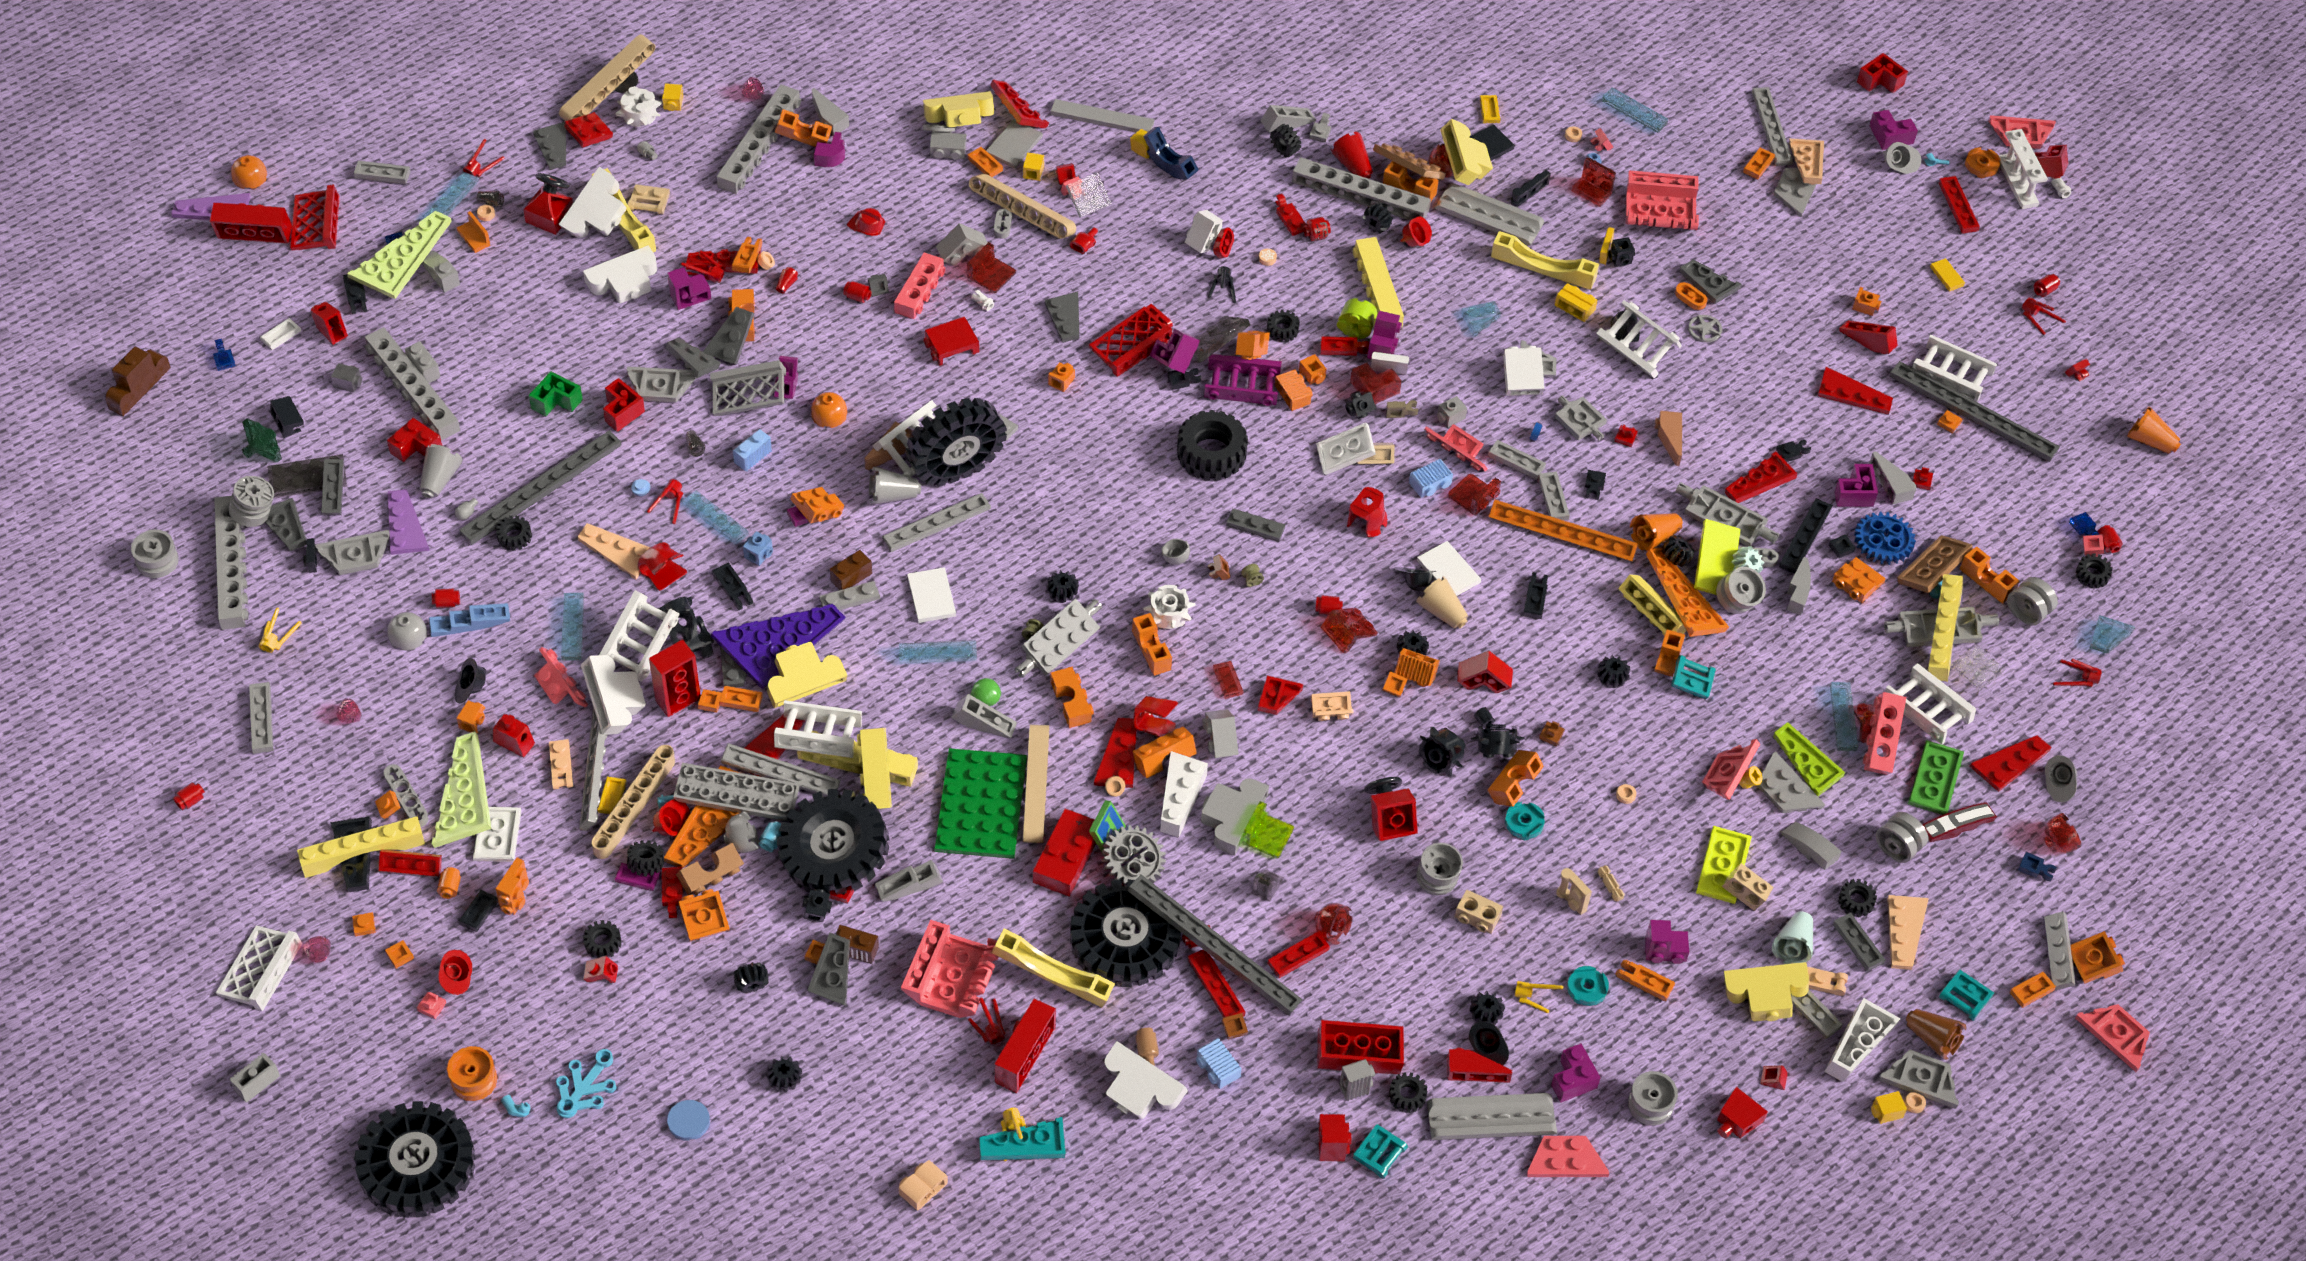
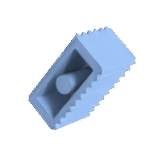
M761 429L757 430L733 450L734 463L744 471L751 469L753 465L764 459V456L772 452L771 437Z
M1438 459L1429 465L1427 464L1411 472L1409 484L1420 498L1426 495L1431 496L1436 490L1440 488L1446 489L1451 485L1453 473L1441 459Z
M1220 1038L1197 1049V1064L1201 1069H1206L1208 1078L1213 1085L1217 1084L1221 1089L1241 1077V1067L1234 1060V1057H1232L1222 1041H1220Z

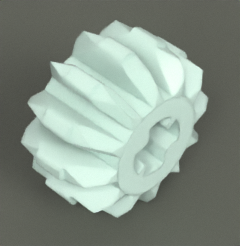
M1752 546L1742 547L1733 555L1734 559L1731 562L1735 565L1733 570L1739 567H1750L1760 573L1763 570L1762 565L1765 563L1761 560L1763 555H1759L1758 549H1753Z

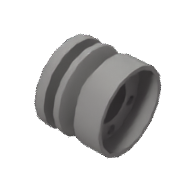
M257 476L240 478L235 483L229 505V513L233 520L247 527L262 525L268 519L274 498V490L271 484Z
M1434 843L1424 850L1416 874L1417 882L1424 891L1433 895H1445L1455 888L1463 866L1462 856L1459 851L1446 843Z

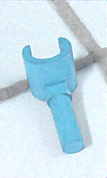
M1928 153L1926 155L1928 159H1924L1927 166H1934L1935 164L1949 165L1948 160L1935 159L1932 153Z

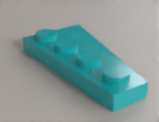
M1063 1117L1055 1118V1121L1047 1123L1046 1121L1039 1122L1037 1125L1027 1128L1025 1126L1020 1127L1022 1139H1019L1016 1130L1011 1132L1002 1131L979 1138L980 1160L1065 1158L1066 1155Z

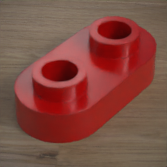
M1222 228L1216 238L1213 253L1219 259L1226 258L1230 254L1234 243V233L1231 228Z

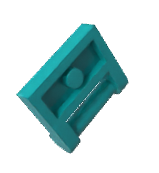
M1679 655L1676 660V668L1671 686L1703 699H1708L1716 668L1712 666L1706 667L1686 659V656ZM1684 666L1695 671H1698L1700 673H1703L1706 677L1685 670Z
M1959 969L1943 989L1939 998L1943 1001L1947 1000L1969 1015L1968 1018L1974 1021L1995 992ZM1953 990L1974 1004L1975 1008L1973 1009L1950 992Z
M1376 1124L1353 1154V1159L1384 1179L1388 1174V1169L1400 1153L1405 1152L1408 1145L1391 1132ZM1389 1144H1392L1394 1149L1382 1165L1378 1164L1376 1161Z

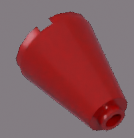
M1354 132L1355 135L1351 136L1348 133L1335 141L1333 144L1334 148L1330 149L1332 154L1350 173L1370 179L1373 170L1360 132Z

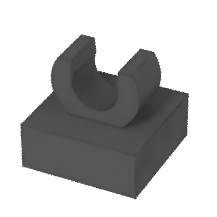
M875 274L868 278L872 297L889 293L885 274Z

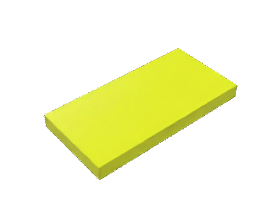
M1708 519L1703 521L1694 589L1717 595L1718 582L1732 572L1735 567L1731 562L1734 559L1733 555L1738 551L1739 528Z
M1717 826L1712 827L1696 894L1732 904L1736 903L1737 898L1722 886L1729 874L1741 863L1745 865L1752 836Z

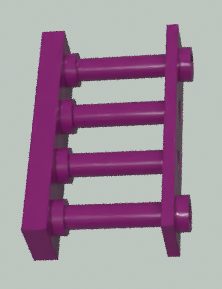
M1209 354L1208 370H1213L1211 385L1205 384L1204 398L1277 406L1278 392H1273L1274 377L1281 373L1282 361L1253 358L1249 360L1241 359L1238 356ZM1220 371L1231 372L1229 387L1218 386ZM1238 373L1249 374L1247 389L1236 388ZM1256 375L1267 376L1265 391L1255 390Z

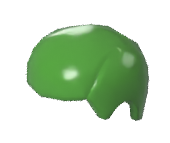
M983 678L973 685L971 696L988 706H993L1000 699L1001 689L994 680Z

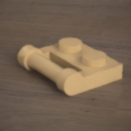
M635 184L628 206L632 211L638 209L653 211L663 215L670 189Z
M1565 868L1561 872L1562 880L1556 894L1559 898H1565L1568 901L1569 907L1582 915L1587 911L1592 891L1571 869ZM1569 882L1572 884L1570 890L1568 889Z

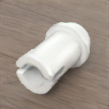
M2061 177L2052 180L2051 184L2058 191L2059 197L2067 198L2070 196L2071 188L2063 182Z
M979 290L975 291L976 294L973 293L971 299L982 306L983 310L989 311L994 307L992 298H987Z

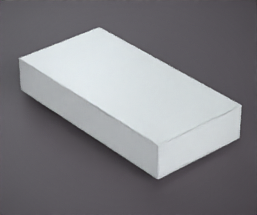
M288 318L262 335L260 339L273 350L301 332V328Z

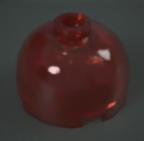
M1442 143L1440 146L1438 144L1429 155V165L1439 166L1441 168L1440 171L1446 173L1444 178H1451L1454 174L1445 144Z
M2064 813L2055 815L2047 822L2044 830L2046 837L2043 839L2048 848L2052 847L2060 853H2070L2081 848V840L2073 825L2070 826L2066 822L2069 819Z
M1330 903L1321 908L1314 918L1316 932L1328 943L1340 944L1341 942L1337 941L1342 933L1347 935L1351 928L1353 919L1349 915V911H1352L1351 908L1340 903ZM1332 931L1338 933L1337 935H1331Z

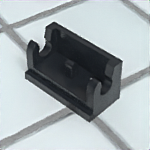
M287 396L271 400L270 414L283 438L301 432L300 428L293 430L295 427L304 425V421L291 397Z

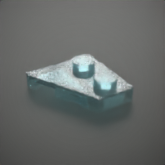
M1495 301L1461 309V313L1473 337L1478 336L1480 331L1487 329L1491 323L1501 318V312Z
M2099 615L2089 648L2109 654L2133 633L2135 626Z

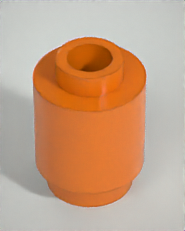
M447 867L441 872L437 893L442 898L450 899L457 895L461 880L458 869Z

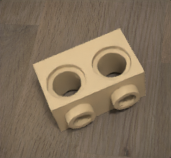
M1742 863L1729 874L1722 886L1754 911L1767 900L1774 888Z
M1466 890L1456 908L1455 918L1463 924L1475 926L1480 932L1492 934L1502 915L1503 906Z

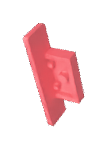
M1454 424L1444 437L1427 426L1424 428L1427 433L1426 437L1431 441L1436 442L1437 440L1441 442L1442 448L1448 452L1453 450L1456 452L1455 456L1460 460H1468L1471 462L1470 466L1477 471L1482 469L1486 472L1487 467L1485 464L1475 458L1484 445L1481 441Z
M541 647L539 651L547 663L534 677L552 703H559L569 693L576 704L586 708L588 703L585 700V694L577 689L575 686L577 684L571 676H568L566 673L567 668L557 660L558 655L552 649L548 650Z

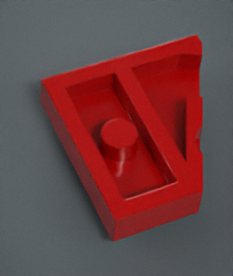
M1267 675L1258 711L1277 715L1303 690V684Z

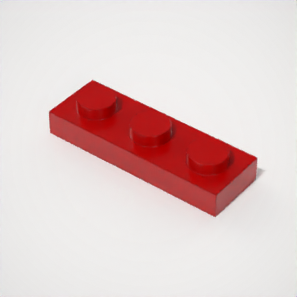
M383 849L380 851L379 871L437 877L441 875L442 855Z
M1318 931L1268 959L1267 964L1280 979L1329 951L1330 946Z

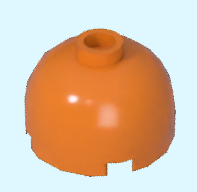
M241 156L234 161L231 167L232 181L241 189L257 188L267 179L266 166L256 156Z
M824 392L819 394L812 402L811 418L820 427L834 428L841 425L847 418L846 402L837 393Z

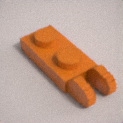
M746 237L732 264L733 271L750 273L761 250L762 239L757 238L753 245L751 237Z
M1623 960L1621 966L1632 972L1633 975L1622 969L1617 970L1615 973L1619 979L1629 982V984L1665 1002L1675 987L1674 981L1628 960Z

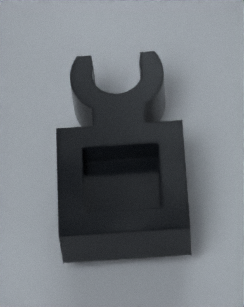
M1193 368L1189 372L1185 371V374L1177 370L1169 371L1167 377L1172 390L1190 387V382H1201V375L1194 376L1198 375L1199 369Z
M1801 440L1796 445L1794 441L1778 445L1776 450L1786 462L1801 458L1802 454L1810 453L1811 447L1804 448L1803 446L1806 445L1807 441Z
M1588 470L1585 488H1588L1586 498H1589V494L1593 493L1596 495V500H1599L1600 490L1603 491L1606 473Z
M315 538L307 539L306 555H303L304 567H308L309 573L317 572Z

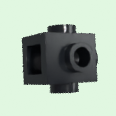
M1629 237L1612 240L1608 256L1613 261L1615 267L1632 264L1635 248Z
M1356 391L1351 393L1349 398L1345 399L1347 413L1358 419L1368 416L1369 412L1376 410L1371 392Z
M822 889L810 890L808 896L804 895L802 907L805 908L803 918L824 922L826 913H830L832 901H829L830 894H827Z

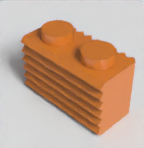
M1296 369L1275 376L1274 386L1291 411L1311 404L1312 390L1309 386L1306 387L1303 376L1298 374Z
M1403 648L1399 654L1394 673L1408 680L1416 681L1420 686H1431L1435 680L1440 660Z

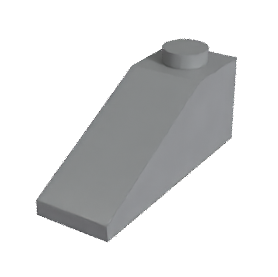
M815 88L811 89L812 101L820 122L832 126L830 134L834 136V132H842L848 128L849 115Z
M1270 105L1260 121L1265 129L1271 133L1282 124H1288L1289 127L1297 128L1316 121V118L1309 108Z
M434 250L430 251L421 264L445 293L459 286L458 272L449 260Z
M1873 452L1869 463L1873 464L1874 472L1891 503L1897 504L1913 500L1916 485L1911 481L1909 475L1879 453Z
M969 694L957 703L952 715L954 720L968 728L1006 738L1012 737L1017 724L1013 719Z

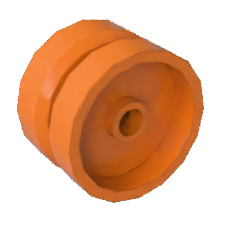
M475 1046L461 1048L448 1061L447 1072L452 1090L459 1098L465 1101H477L484 1099L495 1089L498 1077L493 1058L487 1050Z

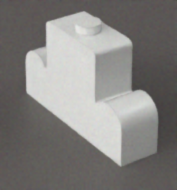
M598 167L559 223L563 230L577 238L586 237L589 233V226L605 236L610 234L613 228L620 223L621 217L626 211V206L612 196L619 190V183L614 176Z
M649 245L584 270L585 283L595 295H603L610 289L618 303L637 299L651 291L648 276L657 272L656 257Z
M589 656L581 664V668L602 735L619 734L631 723V715H636L646 705L637 674L633 671L614 672L615 662L609 656Z
M1116 1041L1105 1058L1107 1069L1112 1075L1117 1076L1106 1094L1113 1102L1118 1104L1116 1108L1126 1115L1130 1112L1137 1118L1144 1119L1156 1100L1164 1109L1172 1110L1179 1105L1188 1091L1183 1084L1118 1041Z

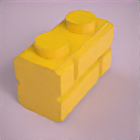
M1567 283L1557 294L1554 306L1585 322L1596 310L1598 300L1593 295L1582 292L1577 286Z

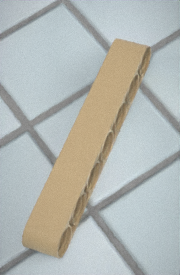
M642 34L636 36L560 108L559 116L568 121L589 114L653 54L656 47L655 44Z
M987 174L976 175L969 180V187L972 191L1060 239L1072 236L1076 232V225L1070 219Z
M1030 725L1023 842L1043 843L1049 725Z
M661 745L656 749L593 837V853L598 859H605L611 855L673 768L675 756L674 750L670 745Z

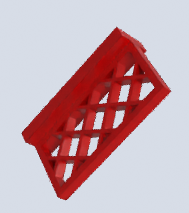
M334 184L327 185V190L295 195L290 247L292 251L327 246L328 249H336L340 195ZM320 197H325L320 203L316 201ZM300 200H308L303 206L299 204ZM313 203L317 205L311 211L307 209ZM320 209H323L324 212L319 216L315 214ZM304 211L308 213L302 219L298 217ZM311 217H314L315 220L312 221L310 224L306 222ZM319 222L323 223L319 229L315 228ZM305 225L306 228L301 232L297 230L300 226ZM310 230L314 231L311 236H305ZM317 236H322V240L313 241ZM301 238L305 239L302 244H296Z
M1144 306L1090 343L1089 348L1118 377L1148 357L1157 339L1168 343L1172 335V328L1168 324L1165 326ZM1145 314L1149 319L1148 321H1138V317ZM1135 325V330H1124V327ZM1137 325L1148 326L1147 331H1137ZM1150 326H1158L1160 330L1152 332L1150 331ZM1114 334L1121 335V340H1110V338ZM1134 335L1133 341L1123 340V336ZM1136 335L1147 336L1144 341H1136ZM1107 344V350L1098 349L1096 346ZM1110 344L1120 345L1119 350H1109ZM1122 345L1133 346L1129 351H1122ZM1108 355H1119V358L1112 362Z

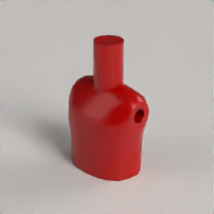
M1093 227L1088 233L1079 232L1070 242L1071 249L1085 254L1096 244V239L1093 237L1098 233V230Z

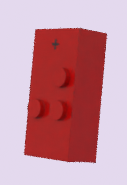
M213 203L210 223L218 239L289 243L292 224L284 207H270L261 204L246 205L244 203Z
M683 639L649 658L655 701L667 717L700 700L701 693L696 657Z
M1066 808L1064 809L1033 870L1034 884L1070 897L1096 845L1089 832L1095 819Z
M1035 998L1032 1000L1022 1019L1016 1021L1013 1027V1034L994 1064L996 1084L1015 1093L1019 1091L1056 1028V1008Z
M1321 1020L1317 1032V1069L1342 1070V1066L1366 1059L1368 1065H1372L1375 1073H1401L1404 1065V1026Z

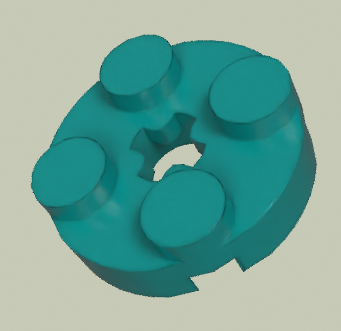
M1517 802L1507 810L1505 818L1506 828L1513 836L1525 841L1535 838L1543 831L1545 824L1544 812L1534 803L1522 804V802ZM1521 818H1528V823L1521 822Z
M1592 966L1576 968L1567 982L1569 995L1575 1003L1586 1006H1593L1603 1002L1609 989V981L1603 972L1601 974L1599 971H1596L1597 968ZM1586 982H1588V984L1591 986L1593 985V987L1591 989H1586L1584 985Z

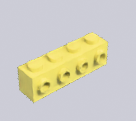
M1629 574L1618 588L1624 594L1623 596L1632 602L1640 613L1646 615L1650 623L1658 627L1664 636L1667 629L1684 634L1687 630L1676 610L1639 575Z
M886 727L861 729L860 734H857L858 746H861L862 754H859V765L863 766V774H860L861 786L864 785L865 787L863 795L868 798L869 802L872 801L878 809L891 808L892 799Z

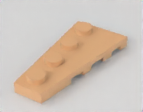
M1789 138L1790 149L1803 182L1811 185L1822 184L1824 141Z
M588 523L578 535V541L594 552H598L604 559L614 563L620 570L627 572L635 580L640 575L638 560L650 547Z
M1888 895L1891 968L1912 970L1929 898Z

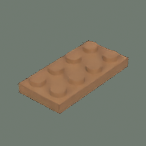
M1386 143L1374 145L1373 151L1423 177L1444 180L1446 173L1440 171L1441 168L1434 164L1428 165L1427 160L1417 159L1414 157L1415 154L1408 151L1403 152L1402 148L1397 145L1391 146Z
M1941 535L1897 577L1898 584L1930 593L1943 580L1944 574H1949L1963 561L1964 556L1973 549L1972 544Z

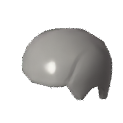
M1174 538L1167 541L1162 547L1163 558L1171 565L1184 563L1190 555L1188 542Z

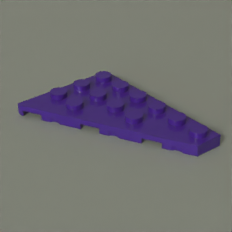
M829 604L822 608L816 607L800 613L794 612L785 614L782 617H772L769 620L754 621L720 631L715 630L710 636L763 690L768 686L769 680L772 677L780 675L775 664L777 654L786 651V648L792 645L800 646L811 642L815 646L840 625L846 617L834 604Z

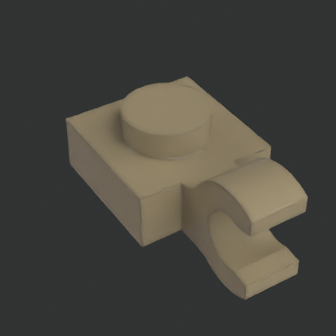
M1411 400L1407 404H1405V401L1387 402L1386 418H1404L1405 415H1418V408H1415L1417 401Z

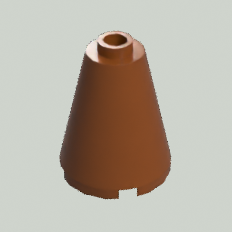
M1920 1009L1911 1010L1906 1017L1907 1027L1945 1060L1949 1059L1947 1057L1949 1053L1953 1056L1964 1039V1035L1961 1034L1962 1030L1967 1029L1966 1024L1961 1021Z

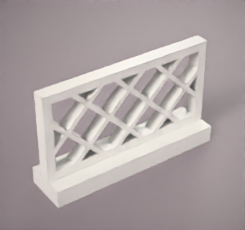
M256 925L216 994L230 1000L253 1005L255 1009L263 1011L303 944L297 933L293 931L284 933ZM259 933L267 935L266 939L256 943L255 939ZM280 938L283 939L280 945L273 946V941ZM270 944L271 949L260 953V947ZM256 949L257 955L246 960V954ZM273 954L272 960L264 964L262 959ZM259 960L261 966L250 970L249 964ZM246 966L247 972L236 976L237 969ZM263 971L262 977L254 981L252 975ZM249 977L251 983L240 987L238 982ZM236 984L237 989L231 992L225 991L227 986ZM253 988L249 998L243 996L242 992Z

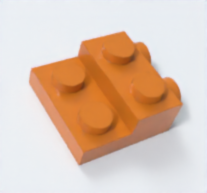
M823 487L792 493L790 498L810 524L838 518L841 516L845 506L835 494H828Z
M1855 557L1849 564L1845 563L1834 574L1832 582L1837 588L1847 592L1852 599L1863 603L1885 582L1886 578Z
M516 857L496 887L500 909L507 915H515L518 909L521 910L525 904L523 891L526 890L529 884L524 860Z
M705 890L701 892L702 895L700 896L688 895L682 897V901H679V908L690 942L730 930L719 890Z
M2105 931L2070 945L2072 960L2084 984L2100 977L2106 979L2123 972L2122 965H2125V962L2120 953L2116 954L2114 950L2116 944L2112 936L2108 937Z

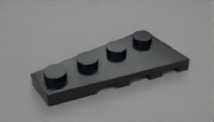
M370 816L330 822L334 832V839L372 829ZM371 852L363 853L341 862L346 888L349 892L369 889Z

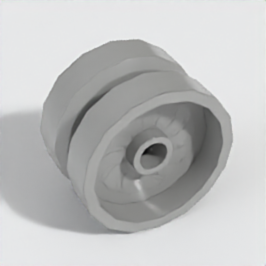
M148 530L134 539L131 545V552L138 571L146 577H164L174 571L178 565L179 556L174 541L165 531Z
M1739 567L1718 582L1716 589L1717 599L1726 611L1733 614H1742L1758 605L1764 599L1766 593L1765 582L1756 570L1750 567Z
M2037 577L2025 579L2007 598L2012 614L2029 626H2036L2041 623L2058 605L2055 591L2048 583Z
M1906 812L1893 814L1887 823L1883 824L1875 834L1876 841L1882 851L1899 863L1909 862L1928 842V834L1919 820Z
M1657 1071L1642 1073L1635 1079L1628 1098V1108L1631 1115L1638 1122L1645 1125L1657 1126L1665 1123L1671 1117L1678 1098V1089L1674 1081L1666 1074Z

